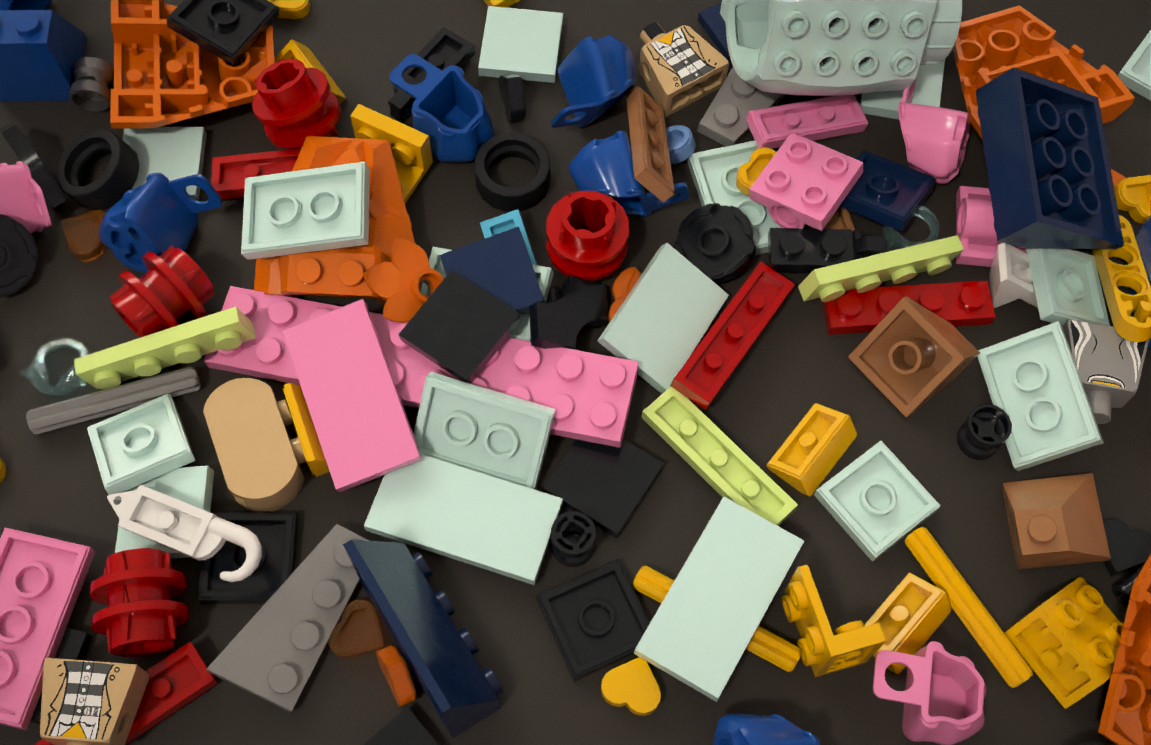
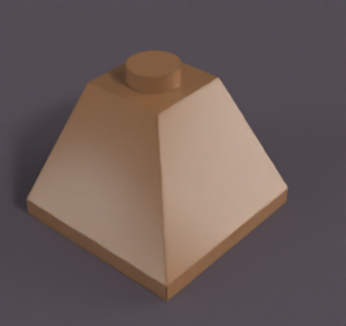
M903 297L854 349L848 358L907 418L949 385L980 352L950 322L910 298Z
M1093 473L1002 483L1017 570L1109 561L1111 559Z

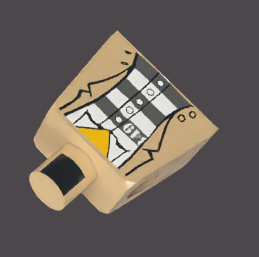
M654 22L642 30L640 39L645 45L641 48L640 74L654 100L663 107L665 118L721 88L727 78L729 61L691 27L682 25L666 34L661 26Z
M45 658L40 719L41 738L54 745H125L148 684L149 674L137 664Z

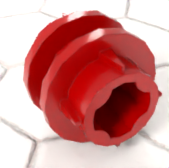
M291 58L270 65L255 79L258 92L254 97L252 108L257 120L264 124L266 136L271 143L277 147L298 149L302 148L306 136H338L335 124L340 118L342 109L336 96L330 92L331 87L323 72L316 68H306L303 62Z
M597 191L571 192L553 205L546 219V251L552 265L565 276L570 277L572 275L589 281H596L610 276L622 265L628 250L629 219L623 207L611 196Z
M172 245L160 256L151 251L146 252L142 256V260L149 271L139 279L127 270L119 274L118 277L123 286L109 297L111 299L110 304L115 312L141 338L179 325L177 320L186 313L195 320L205 317L207 313L203 304L215 294L212 282L198 264L182 249H175Z
M139 548L120 551L107 557L104 576L91 582L90 598L95 602L108 605L107 608L93 614L91 619V629L97 634L107 636L108 653L120 657H141L162 653L173 648L175 645L174 639H176V628L187 623L190 615L189 608L184 603L171 600V598L185 591L187 577L183 572L172 569L170 553L159 549Z

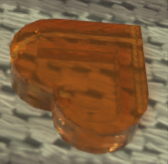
M92 210L61 220L68 246L78 260L84 262L93 261L103 253L104 243L99 239V228L106 214L105 211Z
M355 600L344 608L342 622L336 624L328 639L330 649L337 657L353 659L385 648L379 616L375 607L370 602Z

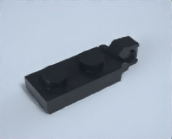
M444 27L417 55L442 71L450 65L458 66L462 69L475 55V45ZM419 67L408 68L403 73L404 81L409 84H419L426 78V72ZM395 86L393 88L395 94L388 101L391 111L390 115L403 123L412 115L411 109L416 99Z
M770 228L768 232L769 267L776 272L811 273L814 269L885 253L886 240L885 237L865 235L862 237L861 231H852L851 229H823L820 231L818 229Z

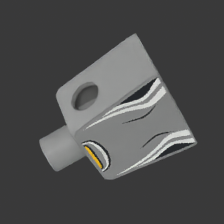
M1068 318L1062 327L1096 423H1108L1111 421V409L1122 408L1135 395L1138 389L1149 340L1145 342L1128 341L1117 334L1113 326Z

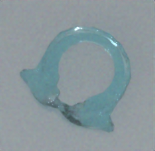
M921 206L914 215V217L923 219L930 228L929 237L921 242L906 240L894 228L883 224L886 249L890 251L893 247L901 249L935 241L939 233V223L935 214L927 207Z
M59 339L45 344L36 352L30 367L21 370V375L27 377L35 388L42 393L66 397L72 394L77 387L85 386L86 382L76 375L75 365H73L65 375L60 377L58 384L53 387L49 384L45 359L49 353L63 347L76 349L80 353V357L89 355V350L83 344L74 339Z

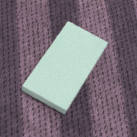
M421 454L422 460L384 475L364 524L366 531L535 585L551 539V527L559 516L563 505V498Z
M724 496L636 646L634 654L717 702L804 540Z

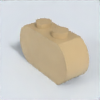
M237 378L220 385L207 399L203 413L228 490L233 494L236 502L249 511L268 513L282 509L290 504L301 491L305 478L300 464L306 462L299 437L291 439L287 426L294 424L286 399L277 401L272 388L268 384L253 378Z

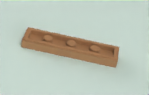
M635 85L626 93L634 179L664 203L674 195V184L663 107L642 88Z

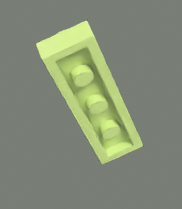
M958 235L830 265L814 269L798 288L804 301L820 298L822 302H827L842 296L848 290L857 289L858 293H864L875 289L885 281L892 280L894 284H900L914 278L917 273L927 271L928 275L939 274L952 266L951 261L964 248Z
M235 306L74 359L75 372L78 377L97 390L116 387L123 381L138 376H152L158 374L161 369L178 363L198 361L201 356L218 350L238 348L243 342L256 338L254 324Z
M673 387L668 388L642 411L641 418L722 497L725 496L777 526L796 510L798 504L701 410Z

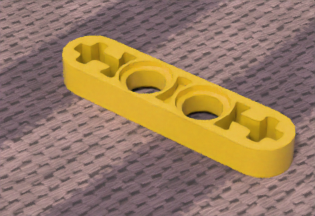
M1119 215L1124 246L1118 249H1092L1095 257L1114 329L1117 334L1128 341L1145 342L1151 338V286L1132 226L1126 218ZM1109 257L1123 259L1128 265L1112 262ZM1117 287H1129L1131 289H1134L1137 292V294H1126L1120 291ZM1132 311H1135L1134 317L1131 316Z

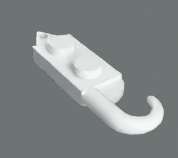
M140 484L137 490L107 496L108 501L120 519L118 526L198 561L213 557L222 548L226 540L243 547L246 551L244 564L238 570L221 572L220 578L224 581H242L252 575L259 566L262 557V546L258 537L245 527Z

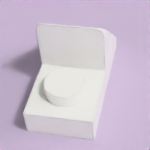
M1004 242L999 244L989 272L993 307L996 308L1021 299L1038 308L1029 266V255Z

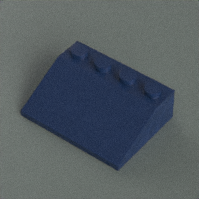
M1014 67L977 89L978 117L981 125L984 145L983 153L986 159L989 180L988 188L991 194L997 241L1026 249H1118L1124 246L1098 97Z
M350 540L343 544L363 588L451 737L455 738L501 709L497 695L503 692L499 681L490 667L482 671L475 661L473 655L478 653L479 650L466 628L457 631L449 617L455 614L454 608L442 589L436 593L433 592L426 580L432 576V573L421 554L417 552L411 556L404 543Z

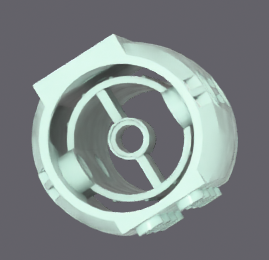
M722 0L720 15L726 23L728 51L734 70L742 80L763 92L801 96L855 95L877 91L903 90L914 82L920 65H935L945 60L958 36L962 16V0Z

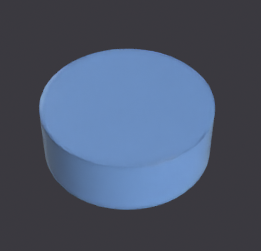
M682 125L666 128L670 163H680L689 158L696 148V142L691 130Z

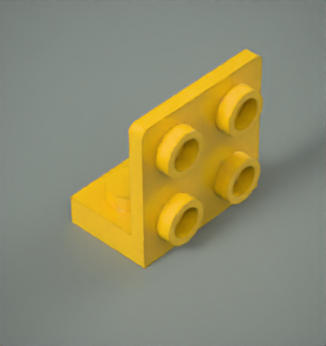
M358 104L350 115L355 138L389 140L406 204L433 163L429 135Z
M808 565L797 567L785 589V595L782 596V605L790 623L795 621L801 637V639L797 640V646L802 650L801 660L806 667L811 665L816 678L867 663L886 642L880 623L864 627L861 620L850 622L836 628V635H833Z
M1078 577L1008 629L1005 635L1066 710L1111 678L1124 623L1120 622L1106 606L1101 594L1082 577Z

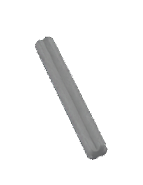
M189 366L29 410L26 413L27 424L33 434H41L129 410L168 393L172 397L198 391L201 388L200 377L195 367Z

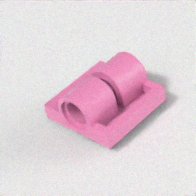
M791 132L749 189L750 199L768 207L770 217L782 228L803 229L807 224L822 231L862 175L863 162Z
M960 186L956 193V235H958L964 248L956 256V264L991 267L997 246L1003 243L997 241L989 188ZM1012 245L1027 254L1026 248Z

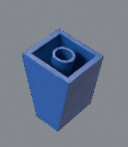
M0 10V101H70V88L75 82L72 76L74 63L78 59L83 58L87 40L85 33L53 10Z

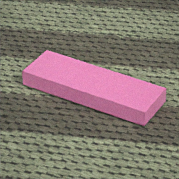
M835 95L752 110L748 112L745 119L758 149L762 147L771 149L781 147L791 132L816 141L863 132L869 124L855 95Z

